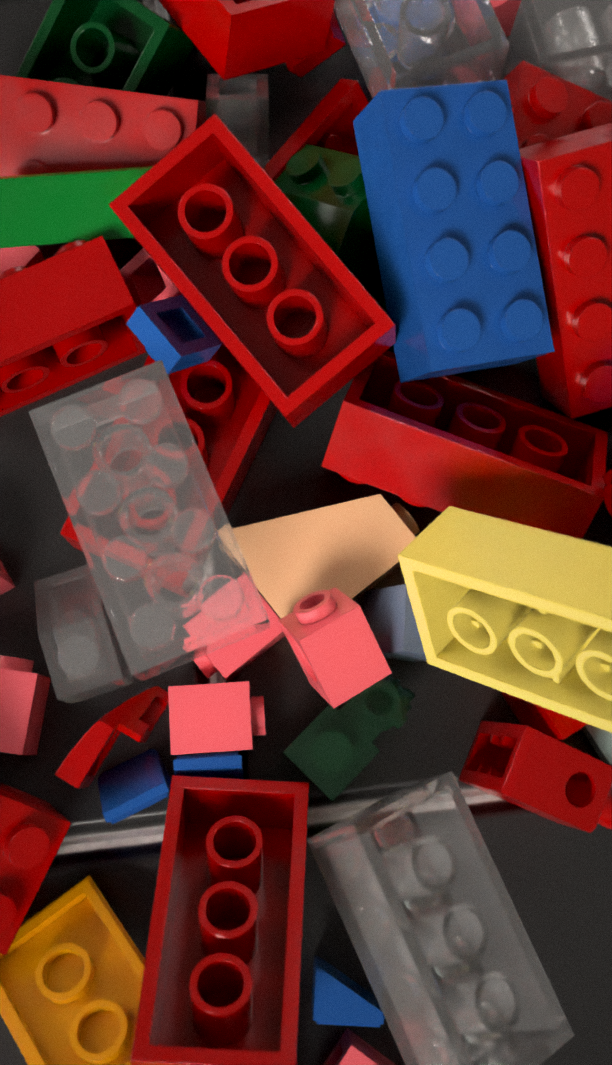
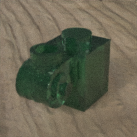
M388 675L352 697L340 710L333 708L329 704L283 753L331 801H334L380 752L372 741L383 730L387 731L393 725L399 729L409 719L406 715L412 708L409 703L416 695L408 687L403 688L400 685L399 678L394 679L391 675Z

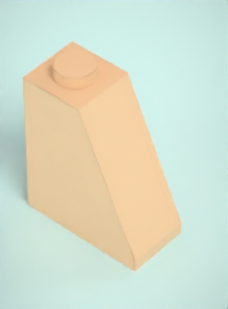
M376 494L228 529L218 536L217 539L220 550L242 578L246 577L281 619L293 612L295 604L300 599L319 590L329 591L336 587L353 601L358 600L364 595L365 591L372 589L400 567L398 554L416 538L415 535L420 530L413 517L401 504L396 502L390 506L381 494Z

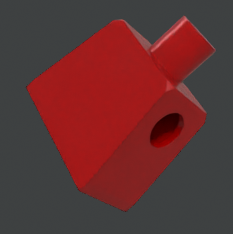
M481 720L459 776V781L568 827L592 833L597 824L612 830L611 765L527 725Z

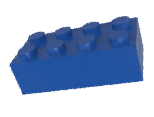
M507 80L380 90L353 120L387 313L396 327V343L393 346L400 383L518 364L554 352Z

